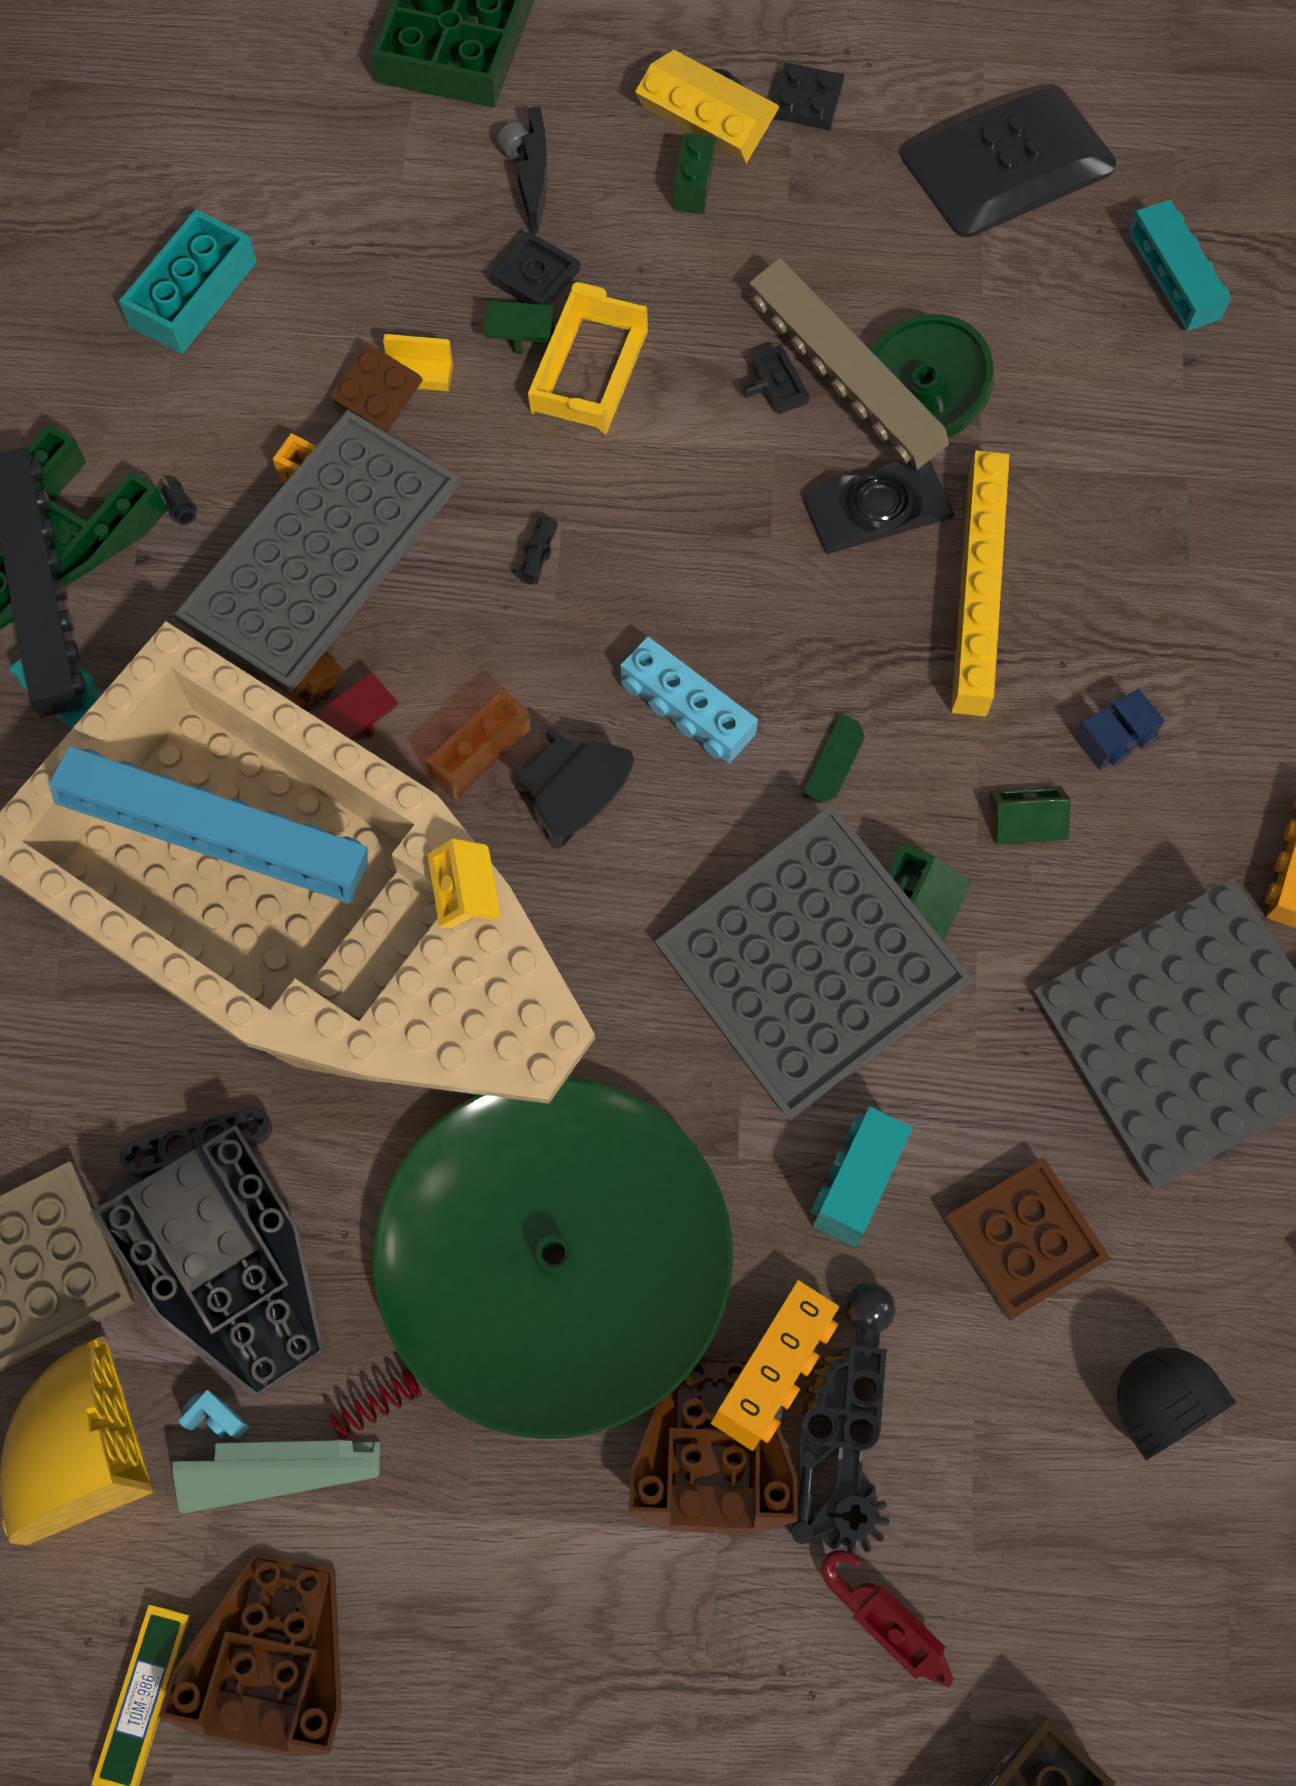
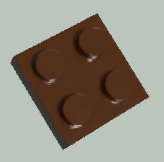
M366 342L330 395V398L341 407L387 433L423 379L415 371Z

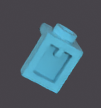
M209 1390L203 1395L201 1393L194 1395L183 1407L182 1412L184 1416L179 1420V1423L184 1428L192 1431L208 1414L210 1417L205 1423L221 1438L229 1434L231 1437L239 1439L250 1427L220 1397Z

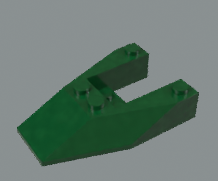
M47 424L27 447L32 458L40 460L44 470L45 480L40 481L41 489L45 488L50 500L51 509L46 510L47 518H51L55 527L57 539L51 541L53 548H57L62 562V569L57 570L58 577L64 580L66 587L145 536L167 511L159 488L130 471L92 517L85 521L53 502L86 464L76 439ZM0 543L1 630L15 620Z

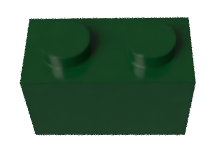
M684 133L674 181L673 210L698 214L705 213L714 167L716 137Z

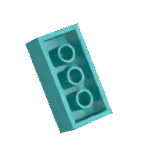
M195 209L119 300L128 327L183 354L257 263L250 236Z

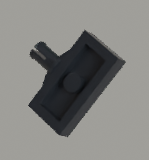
M782 344L751 356V365L758 379L741 385L745 398L764 392L770 398L778 414L809 403L810 395Z

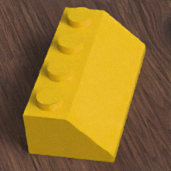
M672 50L651 63L635 91L643 108L691 134L716 137L715 147L746 164L779 109L777 104L676 50Z

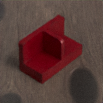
M370 673L317 712L315 717L351 740L363 731L372 738L376 735L373 724L396 708L398 704L397 700L373 673Z

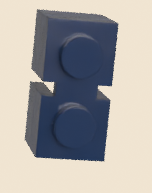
M1139 688L1114 702L1111 706L1115 710L1114 712H1111L1106 707L1081 722L1074 736V739L1099 770L1109 764H1112L1113 767L1121 764L1131 755L1130 751L1139 746L1141 749H1145L1159 738L1157 733L1165 720Z

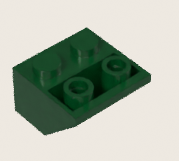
M901 843L888 873L940 938L945 941L969 889L970 882L937 857Z

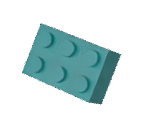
M870 1106L864 1117L857 1114L843 1142V1145L849 1147V1150L847 1152L840 1149L827 1176V1179L833 1181L831 1187L826 1184L823 1185L810 1212L817 1216L812 1227L855 1248L870 1222L913 1127Z

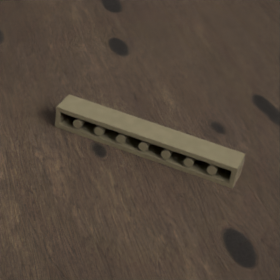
M778 258L749 282L754 293L751 299L756 308L762 314L767 311L772 316L771 321L775 328L781 334L787 332L792 337L791 343L801 355L807 353L811 357L812 366L822 377L825 374L832 380L831 385L838 395L842 398L846 395L853 402L851 405L857 415L863 420L867 417L873 423L872 428L877 436L884 442L888 439L894 445L893 450L904 464L909 461L918 470L949 445L946 428L781 258Z

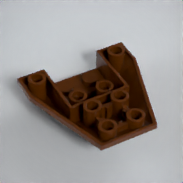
M703 1356L687 1378L671 1394L655 1406L631 1467L630 1515L668 1531L746 1535L757 1534L797 1522V1475L780 1426H778L768 1444L760 1440L755 1449L751 1451L711 1424L750 1358Z
M253 1553L174 1669L158 1716L159 1719L207 1740L290 1757L330 1754L342 1710L335 1569Z

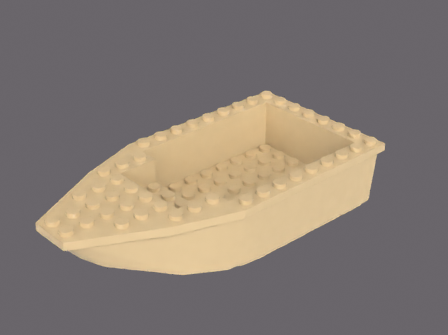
M166 621L0 812V877L246 1046L265 1051L293 1067L364 1081L387 1082L549 1104L595 1040L592 1028L511 887L493 864L492 869L501 916L496 920L472 917L452 929L439 927L427 854L452 838L474 842V840L437 794ZM69 746L80 750L91 749L101 754L104 758L119 763L122 761L130 762L142 771L154 775L165 774L175 779L178 783L193 788L196 786L204 787L216 796L228 800L239 799L249 804L252 808L267 813L270 811L278 812L290 821L302 825L313 824L322 828L326 833L341 838L344 836L352 837L361 842L362 845L368 846V865L352 902L349 904L56 805L53 801L49 782Z

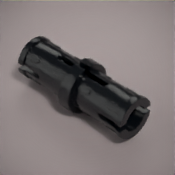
M539 516L530 540H527L525 543V555L517 577L526 584L533 585V582L534 584L539 582L543 565L550 558L552 552L551 542L558 527L557 522L553 518L548 516H542L541 518Z

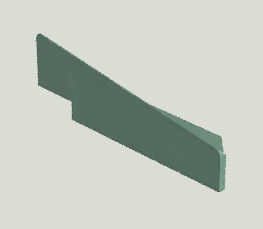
M345 1440L216 1443L215 1461L173 1462L172 1472L178 1509L181 1513L185 1514L376 1478L380 1474L381 1443H352V1441Z

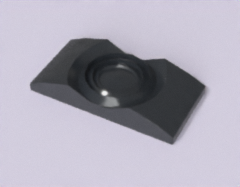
M894 460L874 472L863 475L839 476L812 489L803 496L826 555L951 519L954 516L953 509L930 460L918 470L909 461L904 464L901 460Z

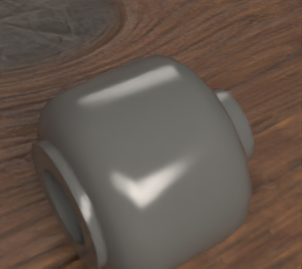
M511 121L502 126L497 135V142L508 157L518 158L524 155L522 135L529 134V132L521 122Z

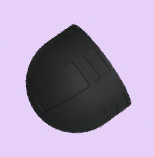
M1176 1348L1154 1349L1134 1359L1123 1372L1116 1393L1119 1419L1145 1461L1237 1403L1215 1371L1204 1360L1195 1354Z

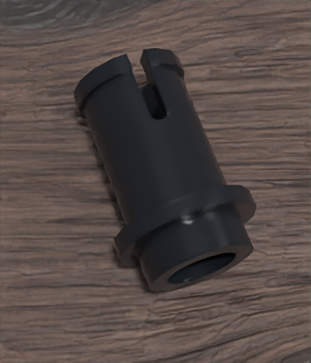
M177 480L168 481L173 492L170 493L167 485L164 484L161 487V493L171 509L170 516L172 520L180 525L193 522L196 518V505L187 498L181 482Z

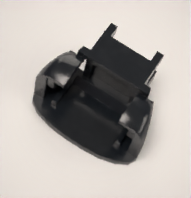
M550 727L546 731V737L551 744L527 769L516 762L512 766L513 775L519 779L515 783L516 789L534 803L536 820L545 838L553 848L560 849L575 835V832L588 825L616 797L632 772L634 757L629 749L594 740L588 744L582 743L579 747H576Z

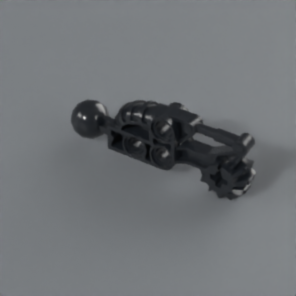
M862 1283L853 1288L846 1299V1317L850 1324L857 1329L855 1345L840 1349V1354L832 1356L826 1354L822 1358L824 1363L819 1368H814L812 1374L815 1378L812 1385L806 1388L809 1399L803 1403L798 1461L802 1466L800 1490L798 1493V1520L794 1522L791 1531L792 1538L796 1543L806 1544L811 1539L822 1537L832 1550L837 1549L844 1538L848 1539L846 1550L852 1554L856 1550V1539H859L865 1553L872 1550L871 1544L866 1536L870 1535L874 1540L882 1542L884 1536L881 1532L874 1529L875 1524L881 1526L889 1525V1518L876 1517L875 1511L882 1510L887 1506L886 1502L882 1500L871 1505L869 1501L875 1495L876 1487L867 1481L861 1480L864 1452L877 1443L881 1432L887 1349L879 1348L880 1334L891 1325L896 1313L895 1300L891 1293L882 1285L875 1283ZM861 1379L869 1381L874 1387V1398L870 1401H861L856 1398L853 1393L854 1382ZM814 1416L825 1417L831 1425L829 1436L818 1439L811 1435L808 1429L809 1420ZM855 1421H863L871 1429V1438L865 1444L856 1443L850 1436L849 1428ZM834 1450H837L835 1488L811 1522L814 1496L812 1495L814 1467ZM854 1505L857 1506L858 1514L864 1515V1523L857 1524L855 1530H851L848 1521L839 1517H828L827 1513L843 1514L849 1512L851 1506Z

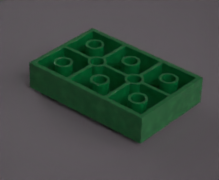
M393 0L372 51L376 82L495 108L534 0Z

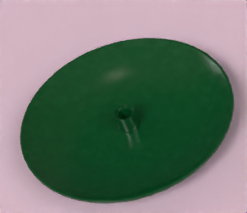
M571 1078L565 1080L549 1104L477 1095L437 1121L414 1145L395 1173L379 1213L373 1249L374 1284L380 1314L392 1343L412 1374L433 1396L468 1420L494 1431L534 1439H568L606 1431L635 1419L671 1394L693 1371L717 1332L729 1295L733 1267L732 1233L722 1192L712 1170L689 1137L667 1116L632 1094L608 1085ZM551 1247L561 1248L565 1252L563 1261L556 1265L546 1263L543 1260V1255L547 1249Z

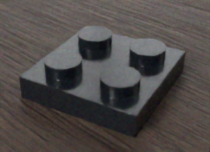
M785 62L773 103L779 106L773 119L831 131L845 74Z
M528 231L490 273V281L525 303L550 305L581 270V264L576 258Z

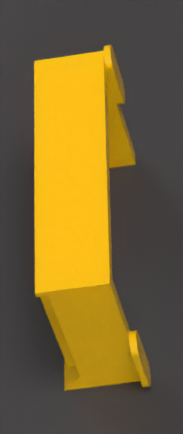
M581 282L574 283L528 391L531 413L539 412L593 426L607 435L648 333L647 307L606 297L607 292L601 287ZM582 319L630 330L600 404L580 398H568L552 394Z

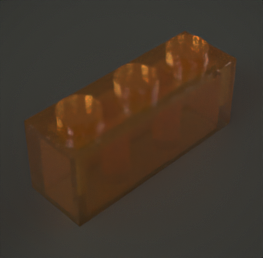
M502 688L425 760L430 779L454 800L458 799L531 730L529 711Z

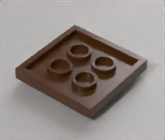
M1044 1157L944 1217V1220L1009 1321L1111 1259Z

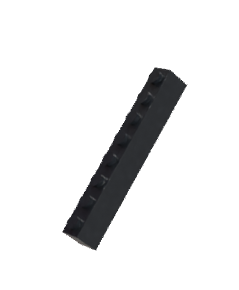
M23 447L0 453V543L29 702L38 716L43 718L84 708L81 694L86 693V685L82 673L76 671L75 662L80 661V654L75 640L71 641L69 631L74 630V623L69 609H65L63 600L68 599V592L62 578L59 579L57 570L62 569V562L57 548H53L51 541L57 539L51 518H47L46 510H50L51 505L45 488L41 489L40 481L45 480L44 470L40 460H34L28 448Z

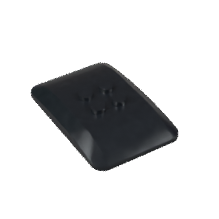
M1054 84L1034 87L964 114L907 143L902 152L904 164L950 228L962 237H972L1105 179L1113 173L1116 167L1114 155L1064 90Z

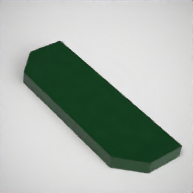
M840 714L804 788L803 797L819 804L837 798L865 739L858 721Z

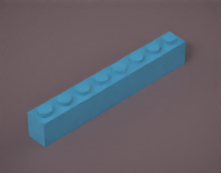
M69 746L49 782L53 801L56 805L349 904L352 902L368 865V846L362 845L361 842L352 837L344 836L341 838L326 833L316 825H302L290 821L278 812L270 811L267 813L252 808L242 800H228L216 796L204 787L196 786L193 788L178 783L168 775H154L142 771L130 762L122 761L119 763L104 758L101 754L91 749L80 750Z

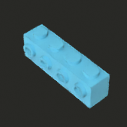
M647 637L621 664V683L625 690L633 696H641L657 715L661 717L667 716L676 723V727L683 735L689 738L694 737L701 742L704 749L716 759L722 758L730 764L756 735L758 724L756 717L650 637Z

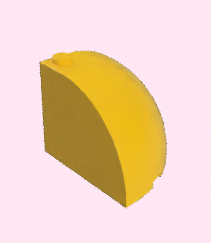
M101 1336L72 1349L50 1365L31 1385L12 1417L6 1433L0 1467L2 1523L8 1540L12 1544L29 1545L154 1493L107 1337Z

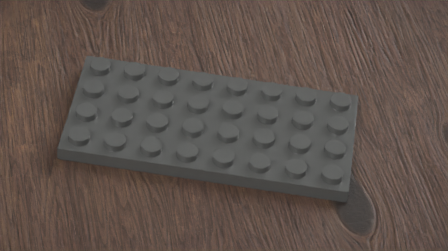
M347 410L174 615L179 623L284 690L292 693L461 485L460 477Z

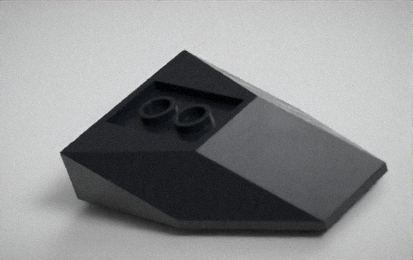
M236 1125L89 1212L154 1316L253 1398L258 1397L325 1352L298 1228Z

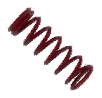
M405 1368V1371L402 1370L401 1374L408 1386L410 1395L399 1381L391 1376V1383L398 1403L382 1384L378 1385L385 1411L373 1395L366 1391L365 1395L373 1419L357 1399H353V1404L360 1426L346 1408L341 1406L340 1411L348 1434L342 1429L336 1416L333 1413L329 1414L330 1420L341 1440L346 1441V1438H351L352 1432L349 1421L357 1430L363 1431L364 1421L361 1412L369 1422L376 1424L377 1416L374 1405L384 1416H388L390 1411L386 1397L396 1408L401 1409L402 1400L398 1388L409 1401H414V1398L418 1399V1396L422 1395L416 1380L408 1368Z

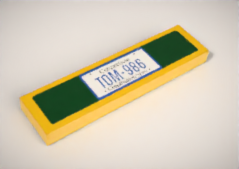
M148 1605L91 1785L139 1786L160 1720L158 1716L172 1673L176 1668L192 1615L156 1605Z

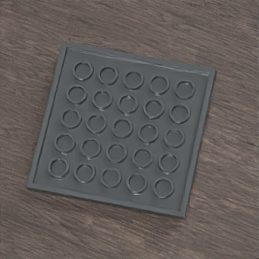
M833 804L825 808L655 941L790 1121L794 1120L974 981L973 977Z
M1234 877L1034 990L1035 995L1154 1190L1296 1112V970Z

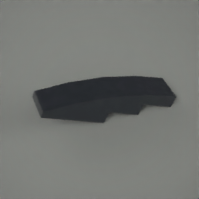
M540 106L528 108L530 134L522 135L525 161L516 162L518 186L529 227L533 234L539 231L545 208L548 183L546 136Z

